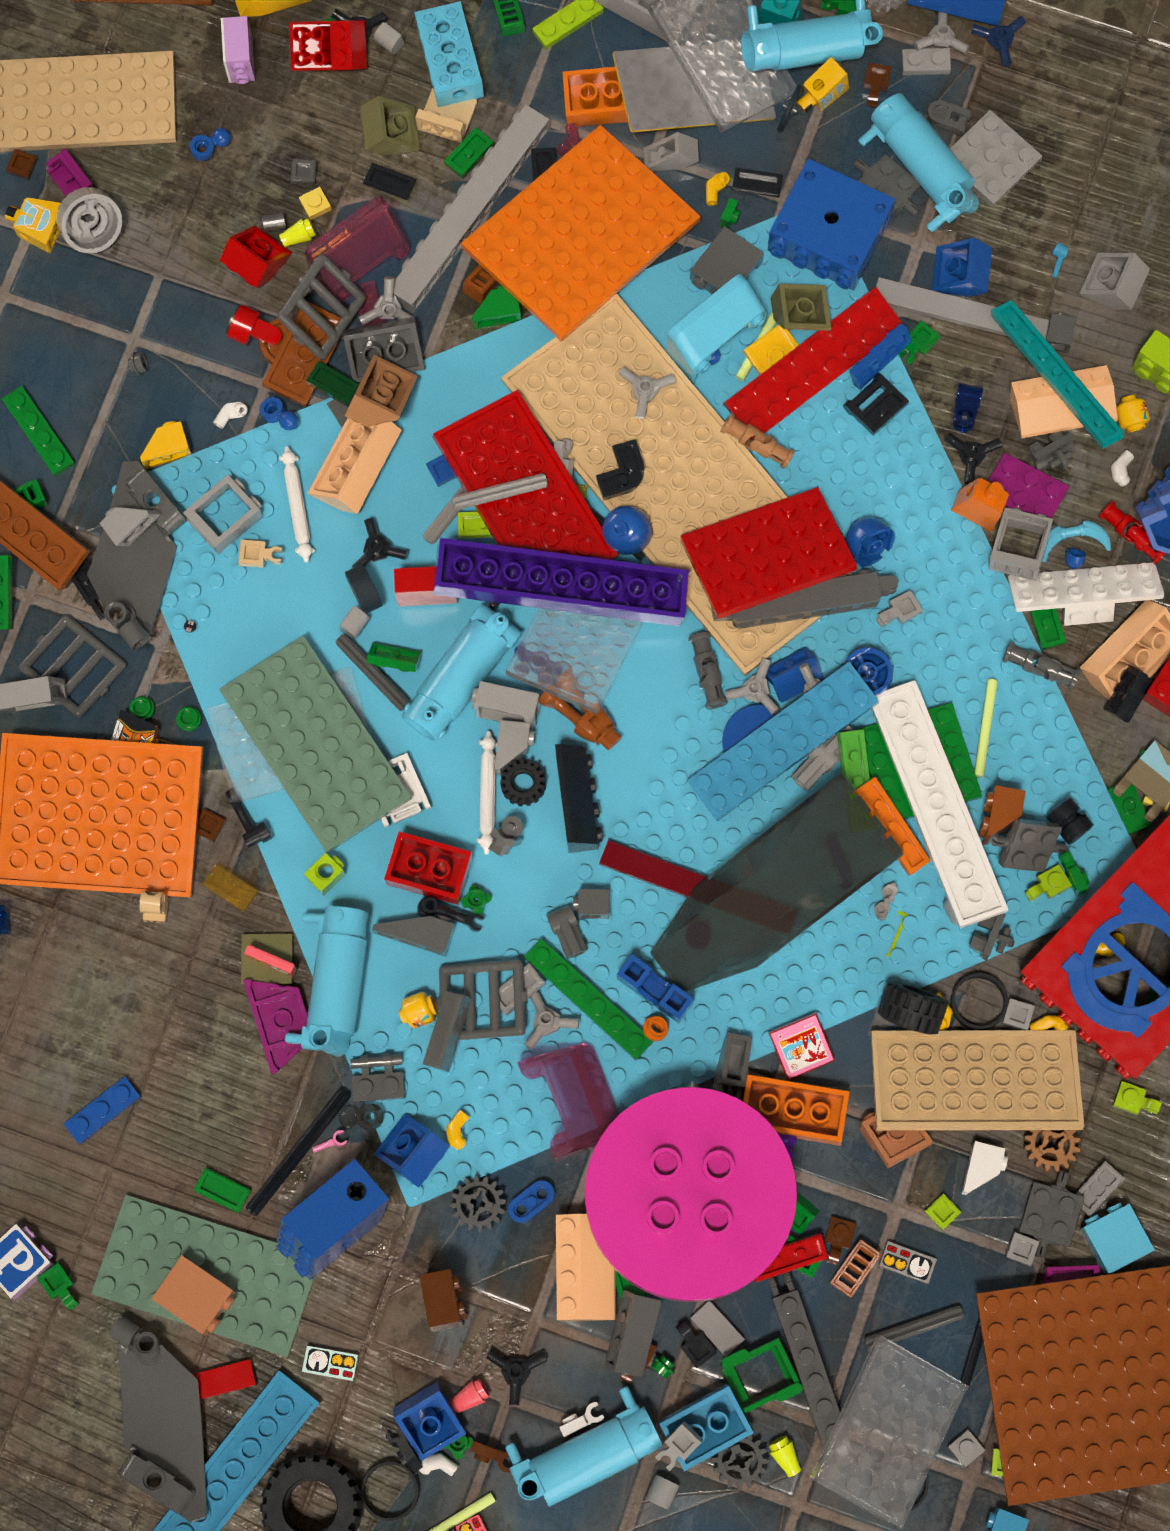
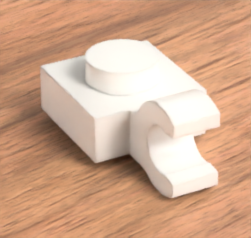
M593 1402L589 1404L586 1408V1413L579 1418L575 1413L563 1419L564 1425L559 1427L563 1436L566 1437L592 1423L602 1421L604 1419L603 1415L599 1417L591 1415L592 1408L597 1407L598 1403Z

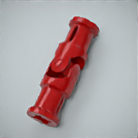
M1112 501L1099 516L1101 520L1105 519L1114 526L1115 532L1130 543L1135 542V549L1143 551L1153 560L1152 563L1154 565L1166 555V553L1161 551L1155 552L1149 547V545H1152L1147 538L1143 526L1130 514L1126 515L1116 506L1115 501ZM1130 523H1135L1134 526H1131V527L1129 528L1127 534L1125 535V534L1123 533V532H1124V529H1125Z

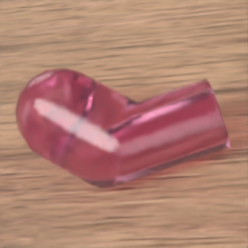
M575 123L565 126L567 138L557 147V152L561 157L580 142Z

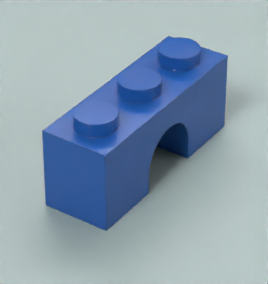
M633 954L630 955L617 973L618 981L677 1023H680L694 1003L692 996L675 984L671 985L653 972L650 966Z

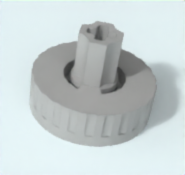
M84 187L68 194L62 200L56 214V224L61 236L73 249L82 253H97L105 250L115 242L122 228V215L117 204L106 192L94 187ZM99 214H100V223H99V225H98L95 229H93V230L90 231L91 228H93V227H95V226L97 225V223H98V221H99Z

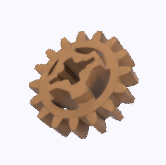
M1028 1130L1031 1136H1025L1023 1139L1029 1142V1145L1023 1148L1024 1151L1031 1152L1027 1158L1028 1161L1035 1159V1168L1041 1164L1044 1165V1172H1048L1050 1167H1053L1054 1172L1057 1173L1059 1172V1165L1067 1169L1069 1167L1067 1160L1075 1162L1076 1158L1072 1154L1080 1152V1149L1075 1147L1080 1138L1073 1137L1077 1130H1060L1062 1131L1060 1134L1054 1133L1051 1130ZM1037 1134H1039V1137L1041 1139L1040 1146L1038 1148L1035 1147V1139ZM1061 1139L1055 1146V1149L1052 1147L1043 1150L1049 1140L1056 1141ZM1068 1140L1069 1147L1065 1155L1063 1146L1064 1142ZM1041 1156H1051L1056 1161H1048Z

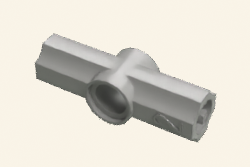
M847 726L841 732L854 730L850 726ZM837 734L808 755L809 758L792 775V779L800 788L808 792L825 772H830L839 762Z

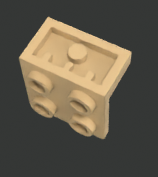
M432 88L424 110L418 109L415 117L417 130L461 143L464 140L477 106V100L471 99L437 107Z

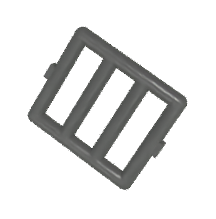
M323 253L317 256L277 314V319L294 335L293 339L299 345H305L319 360L326 359L366 300V295L349 279L351 275L346 270L339 269ZM322 266L355 298L348 309L316 278ZM309 285L342 317L335 328L302 297ZM296 305L329 336L322 347L314 342L289 317V314Z
M63 615L45 636L41 635L35 641L37 645L18 667L29 679L45 676L54 677L84 642L93 647L96 651L66 683L68 704H62L75 717L81 718L100 696L104 698L110 691L108 687L126 668V662L72 617ZM68 627L77 636L49 668L40 675L31 666L59 634ZM105 657L114 666L79 706L76 705L68 696L97 663Z
M521 960L444 965L439 968L440 998H436L438 1009L441 1007L445 991L450 992L449 975L464 974V995L472 999L465 1019V1030H462L459 1040L522 1036L525 1034L524 1003H528L527 992L524 991L523 963ZM513 970L515 1026L500 1027L498 971ZM488 972L490 1028L476 1029L474 973Z

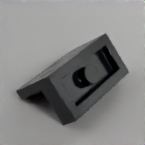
M1128 666L1104 710L1129 723L1151 686L1152 679L1144 672Z

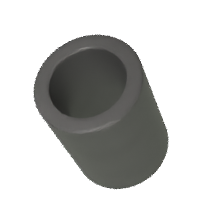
M283 212L262 216L265 232L286 229Z

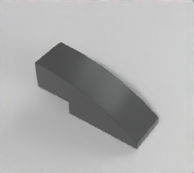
M730 1032L726 1033L712 1090L726 1093L741 1100L742 1089L746 1087L752 1037Z

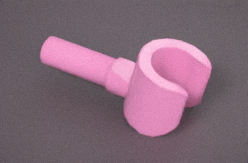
M338 1130L334 1133L333 1138L313 1146V1152L316 1153L332 1146L344 1147L348 1140L339 1143L336 1140V1136L344 1134L345 1131Z

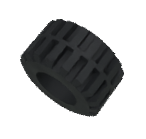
M889 982L886 985L878 1014L885 1020L903 1028L932 1035L939 1033L948 1003L940 996L921 988L900 982Z

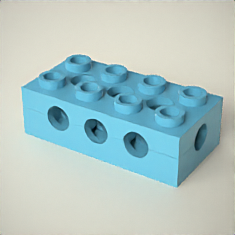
M461 1L414 12L437 107L484 97L482 80Z

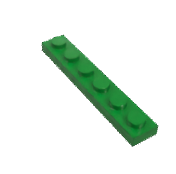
M540 939L524 956L527 962L532 964L539 973L635 1061L653 1044L654 1041L647 1038L637 1025L544 940Z

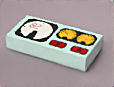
M307 1346L302 1372L354 1381L359 1355Z

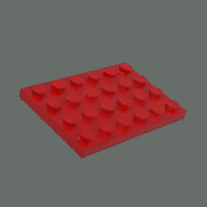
M818 487L680 535V541L717 619L857 570V564Z

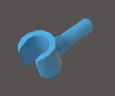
M1058 243L1052 252V255L1058 257L1051 276L1056 279L1061 264L1068 254L1067 246Z

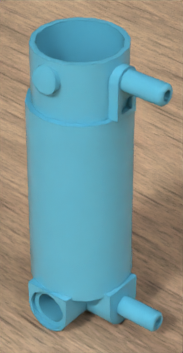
M855 0L856 11L849 12L848 14L776 24H759L757 7L752 5L747 7L749 26L748 30H745L742 34L741 52L745 67L750 72L824 64L830 57L836 62L855 60L863 56L865 46L876 44L881 40L883 30L878 23L872 22L871 9L866 10L865 0Z
M902 93L892 95L882 102L871 116L874 124L858 139V142L862 146H866L878 135L884 143L888 144L936 204L935 208L940 214L927 224V228L934 232L945 221L950 224L961 213L972 214L979 206V200L971 190L975 179L920 111H916Z
M483 602L417 690V696L411 704L408 702L404 707L402 714L404 721L421 735L432 741H436L445 734L447 725L450 721H454L472 698L474 688H479L480 681L484 682L505 652H508L522 633L508 622L505 614L494 612Z
M328 906L325 908V913H304L302 915L304 923L319 924L317 934L319 939L306 1027L303 1026L302 1034L287 1033L285 1035L286 1043L301 1044L304 1050L323 1051L336 1057L342 1056L347 1052L350 1037L354 1036L367 946L365 935L368 912L349 907Z
M626 1386L619 1390L627 1410L617 1414L615 1418L532 1459L523 1461L515 1443L505 1447L513 1464V1467L509 1468L516 1485H518V1493L522 1498L531 1501L544 1496L548 1506L551 1507L637 1464L639 1459L663 1448L644 1406L640 1408L636 1404L629 1387ZM530 1480L534 1481L537 1484V1492L532 1496L525 1495L523 1492L524 1483Z

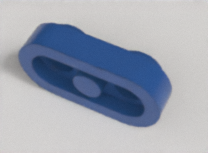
M547 1181L533 1183L510 1202L508 1212L511 1219L517 1223H526L553 1202L555 1197L553 1186ZM545 1190L547 1192L546 1198L539 1199L537 1197L538 1191ZM519 1206L526 1207L527 1211L524 1215L517 1213Z

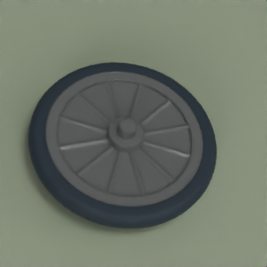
M802 85L796 87L790 101L782 106L785 108V112L777 128L779 132L783 131L790 116L798 111L795 105L802 92Z

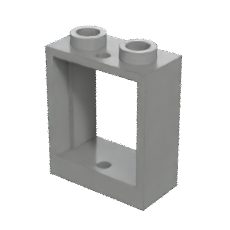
M226 475L183 512L188 523L217 554H220L263 517L260 511L262 506L253 495L249 498L244 492L246 488L237 478L232 480L229 475ZM230 488L247 506L249 511L218 537L198 514Z
M1004 508L990 556L989 570L1037 581L1050 537L1053 519L1042 514L1026 513L1017 508ZM1008 526L1043 535L1036 559L1001 551Z
M45 676L0 684V711L14 713L68 704L65 679Z
M480 681L479 688H474L471 702L473 703L472 708L476 711V717L500 722V720L530 723L531 729L535 730L540 710V697L538 693Z

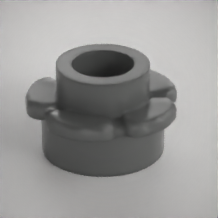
M133 352L131 358L128 359L129 368L132 373L135 372L137 375H142L143 372L148 371L147 359L142 352L138 354Z

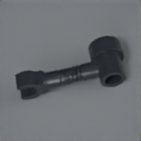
M233 788L225 792L246 831L242 837L248 848L260 842L265 843L271 840L272 837L263 821L253 825L235 789Z
M425 897L417 904V912L421 917L442 915L468 926L473 932L481 930L472 924L473 919L484 920V917L479 914L470 915L439 905L436 899L432 897ZM430 903L432 910L427 909L425 904Z

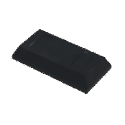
M372 163L363 184L408 200L416 178Z
M735 168L732 190L779 197L783 175Z

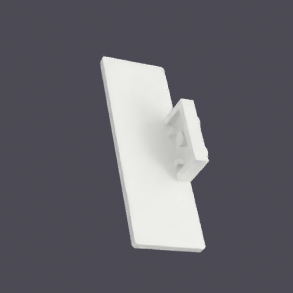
M1153 563L1041 572L1037 581L1014 575L1008 576L1015 611L1063 608L1062 620L1064 626L1113 622L1115 603L1164 598V591L1158 571Z

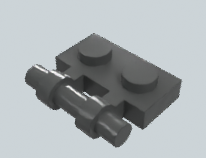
M384 1053L383 1056L378 1057L361 1055L360 1058L350 1059L351 1069L361 1068L362 1071L361 1076H352L354 1103L405 1099L403 1072L393 1073V1065H402V1054L392 1055L391 1053ZM384 1066V1074L370 1075V1067Z

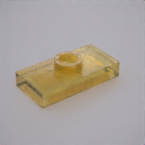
M217 864L202 884L205 888L244 913L259 893L256 889Z

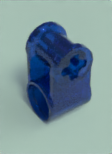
M959 383L953 418V426L958 432L967 433L973 429L977 411L980 407L983 387ZM962 416L967 417V420H962Z

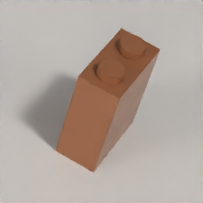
M181 1255L152 1297V1300L206 1336L208 1332L212 1334L221 1321L218 1317L223 1310L227 1312L231 1308L236 1298L233 1297L235 1294L234 1290Z

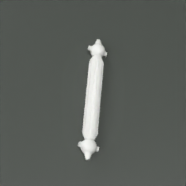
M286 446L282 456H279V461L285 464L284 476L295 540L299 544L298 548H295V553H298L304 562L308 563L309 556L315 550L308 544L310 536L298 469L294 464L299 458Z
M487 731L485 737L478 742L484 751L481 754L480 831L482 836L477 838V843L483 848L484 854H489L490 850L488 848L494 839L490 835L494 828L496 756L493 749L497 747L498 742L492 737L491 731Z

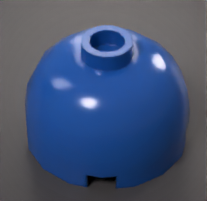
M619 506L611 510L602 524V535L605 542L611 549L622 555H631L643 551L650 543L653 531L649 516L642 509L633 506Z
M867 517L853 522L845 537V542L856 564L858 563L861 567L871 566L881 560L880 554L885 549L889 552L895 541L893 530L883 520L874 517Z
M864 647L855 650L848 656L846 663L850 662L875 696L888 690L893 680L894 670L890 659L884 652Z

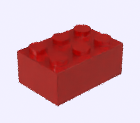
M399 831L384 880L388 886L459 905L473 855L468 850Z

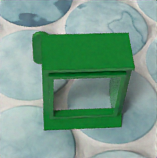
M779 1338L750 1352L742 1349L722 1360V1366H720L744 1414L775 1399L782 1402L801 1393L803 1389ZM771 1350L788 1386L751 1403L734 1367Z

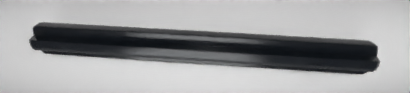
M341 1088L337 1090L247 1204L246 1210L252 1215L257 1216L350 1099V1095Z

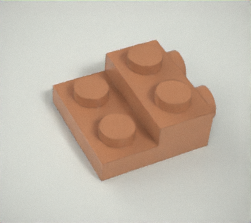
M875 1112L865 1116L860 1126V1131L871 1149L877 1151L887 1168L929 1147L933 1142L926 1130L876 1131Z

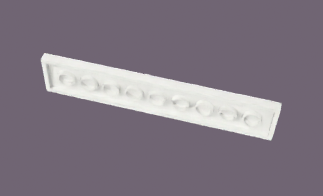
M914 680L888 689L882 694L877 695L876 697L880 703L872 708V712L959 929L1007 912L1008 907L916 681Z

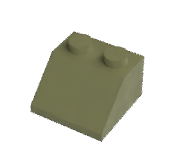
M377 96L360 106L365 151L384 156L420 150L415 106L382 96Z
M779 283L771 296L773 319L783 329L831 330L826 285Z

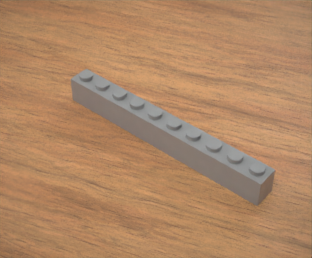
M525 105L521 111H516L512 117L511 125L508 129L504 128L501 131L497 144L487 150L484 156L485 160L480 166H475L470 176L471 179L467 184L463 183L456 199L453 203L449 202L446 205L442 218L432 224L429 230L430 234L425 240L422 239L418 243L413 257L406 259L399 276H394L393 295L396 296L400 305L412 314H414L462 249L461 242L476 230L531 155V149H535L550 130L549 119L528 105Z

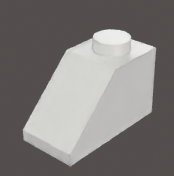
M977 1141L972 1144L961 1194L967 1195L997 1177L1000 1171H1005L1008 1156L1004 1155L1005 1148Z

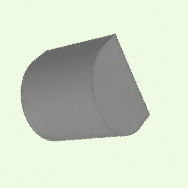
M383 22L374 34V40L392 54H396L405 44L402 35L386 22Z
M354 606L341 622L340 631L356 639L370 618L366 613Z
M655 1475L645 1499L669 1510L679 1485Z

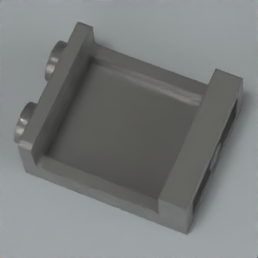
M724 226L690 270V280L696 288L700 290L705 289L712 295L738 274H742L747 279L753 269H758L763 263L764 253Z

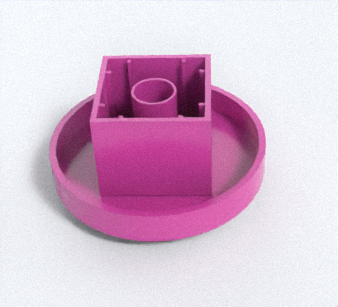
M697 1087L668 1089L647 1096L629 1106L616 1117L602 1134L595 1146L586 1174L585 1205L587 1218L593 1237L603 1256L623 1278L634 1286L657 1297L673 1301L701 1302L714 1300L739 1291L752 1283L772 1264L780 1253L791 1230L796 1210L795 1173L788 1151L776 1130L758 1111L745 1102L726 1093Z

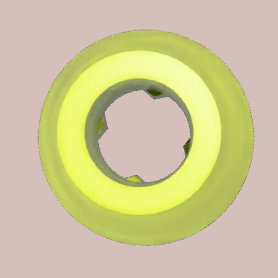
M301 218L285 232L279 234L286 248L290 245L311 241L312 237L317 236L310 219L303 220Z
M786 1435L777 1438L768 1445L770 1448L769 1454L785 1471L788 1477H792L802 1470L793 1442Z

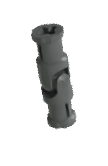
M699 632L689 636L688 640L693 645L695 653L693 660L700 678V687L704 690L707 701L705 707L708 710L717 709L728 703L723 697L721 689L723 683L719 674L715 652L711 650L709 642L710 633Z
M1012 641L1003 659L1005 663L1008 661L1021 666L1022 670L1037 676H1043L1051 682L1055 680L1069 686L1071 690H1073L1081 671L1079 668L1074 670L1062 665L1061 661L1050 659L1048 656L1032 649L1028 651L1018 647ZM1038 659L1037 664L1033 666L1032 661Z

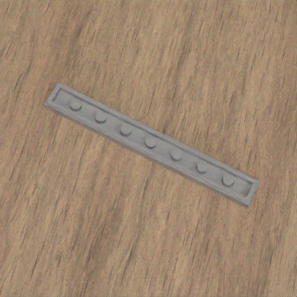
M878 278L876 287L890 307L1007 336L991 317V310L996 308L995 306ZM1025 314L1046 339L1049 320Z

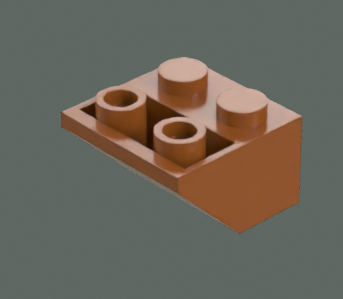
M995 785L993 791L988 792L983 806V812L987 813V816H984L979 830V837H983L982 845L990 844L993 835L1002 836L1012 828L1015 818H1021L1025 790Z

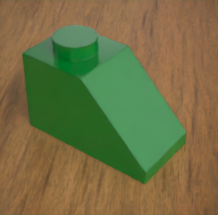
M503 286L491 290L472 316L474 330L515 323L521 320L518 300Z

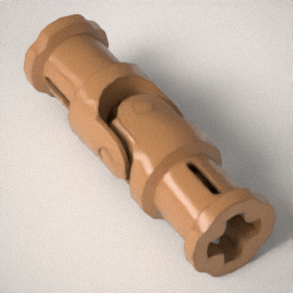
M732 413L727 417L720 430L723 434L728 433L738 439V443L757 452L760 456L764 458L769 457L779 463L782 469L788 465L795 451L792 448L787 449L777 443V439L766 435L753 425H746L736 419Z

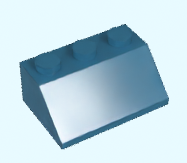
M727 1384L657 1421L666 1439L684 1421L703 1439L700 1445L685 1460L678 1456V1461L684 1471L754 1433Z

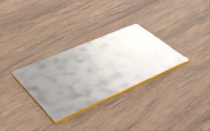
M741 41L614 51L612 54L631 132L765 121L776 118L765 70L752 72L747 70L742 57Z

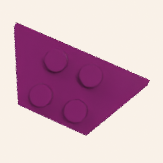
M244 980L243 982L271 1074L274 1075L302 1049L301 1044L285 1042V1035L287 1033L302 1034L303 1026L306 1027L308 1015L300 988Z

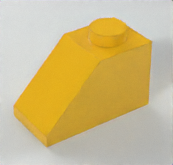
M181 421L166 422L162 427L156 429L140 457L145 469L191 455Z

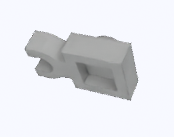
M684 1421L665 1441L669 1447L662 1449L655 1458L659 1461L663 1456H669L671 1462L666 1468L671 1471L677 1464L678 1456L685 1460L700 1445L703 1439Z

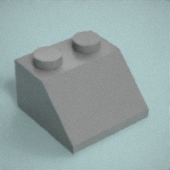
M1097 253L1079 294L1086 299L1113 310H1132L1150 268L1135 253Z

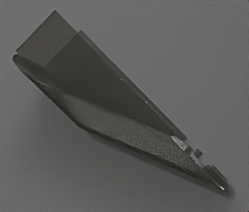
M842 773L829 781L694 887L650 952L673 984L687 992L757 968L904 855L901 851L902 849L892 836L883 841L881 836L887 830L876 815L869 820L865 818L872 810L862 797L858 795L853 800L849 797L856 790Z

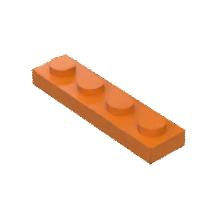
M876 777L871 778L853 791L908 876L931 861Z

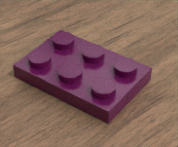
M1005 452L988 481L991 484L993 482L1000 483L1004 490L1009 493L1004 508H1017L1026 513L1042 514L1051 519L1070 487Z

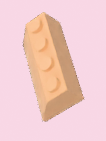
M1107 365L1073 371L1114 421H1117L1114 386ZM1043 377L1011 382L1010 402L1021 439L1084 427Z
M347 418L308 494L340 511L358 514L402 430L393 422L366 427Z
M1145 600L1080 667L1089 683L1108 701L1128 666L1144 672L1150 678L1170 658V613L1167 608L1153 601Z
M587 1214L556 1215L557 1320L559 1321L616 1320V1270L606 1260L597 1246L590 1229Z

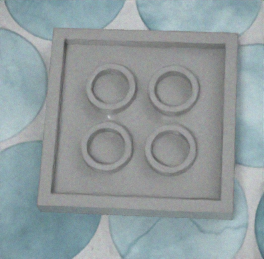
M991 110L950 148L975 179L971 189L991 207H994L1043 157Z

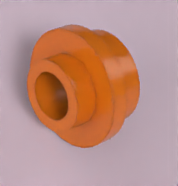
M651 1016L644 1022L643 1032L650 1040L661 1041L668 1034V1024L660 1016ZM652 1027H656L657 1030H658V1033L655 1032V1031L652 1029Z

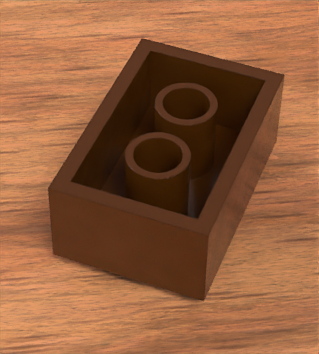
M451 1269L419 1275L428 1327L433 1332L464 1326L463 1320L467 1319L465 1303L462 1300L459 1301L458 1294L463 1293L459 1276L454 1274Z

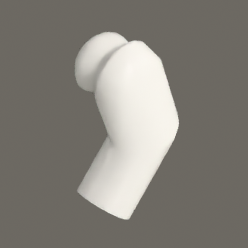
M242 402L227 403L223 406L213 423L223 429L229 419L240 418L246 415L248 408Z
M1125 450L1111 465L1112 478L1121 487L1126 486L1130 482L1126 467L1134 459V456L1128 450Z
M435 1453L423 1461L420 1460L423 1468L419 1471L427 1475L431 1470L441 1469L452 1477L459 1466L442 1453Z

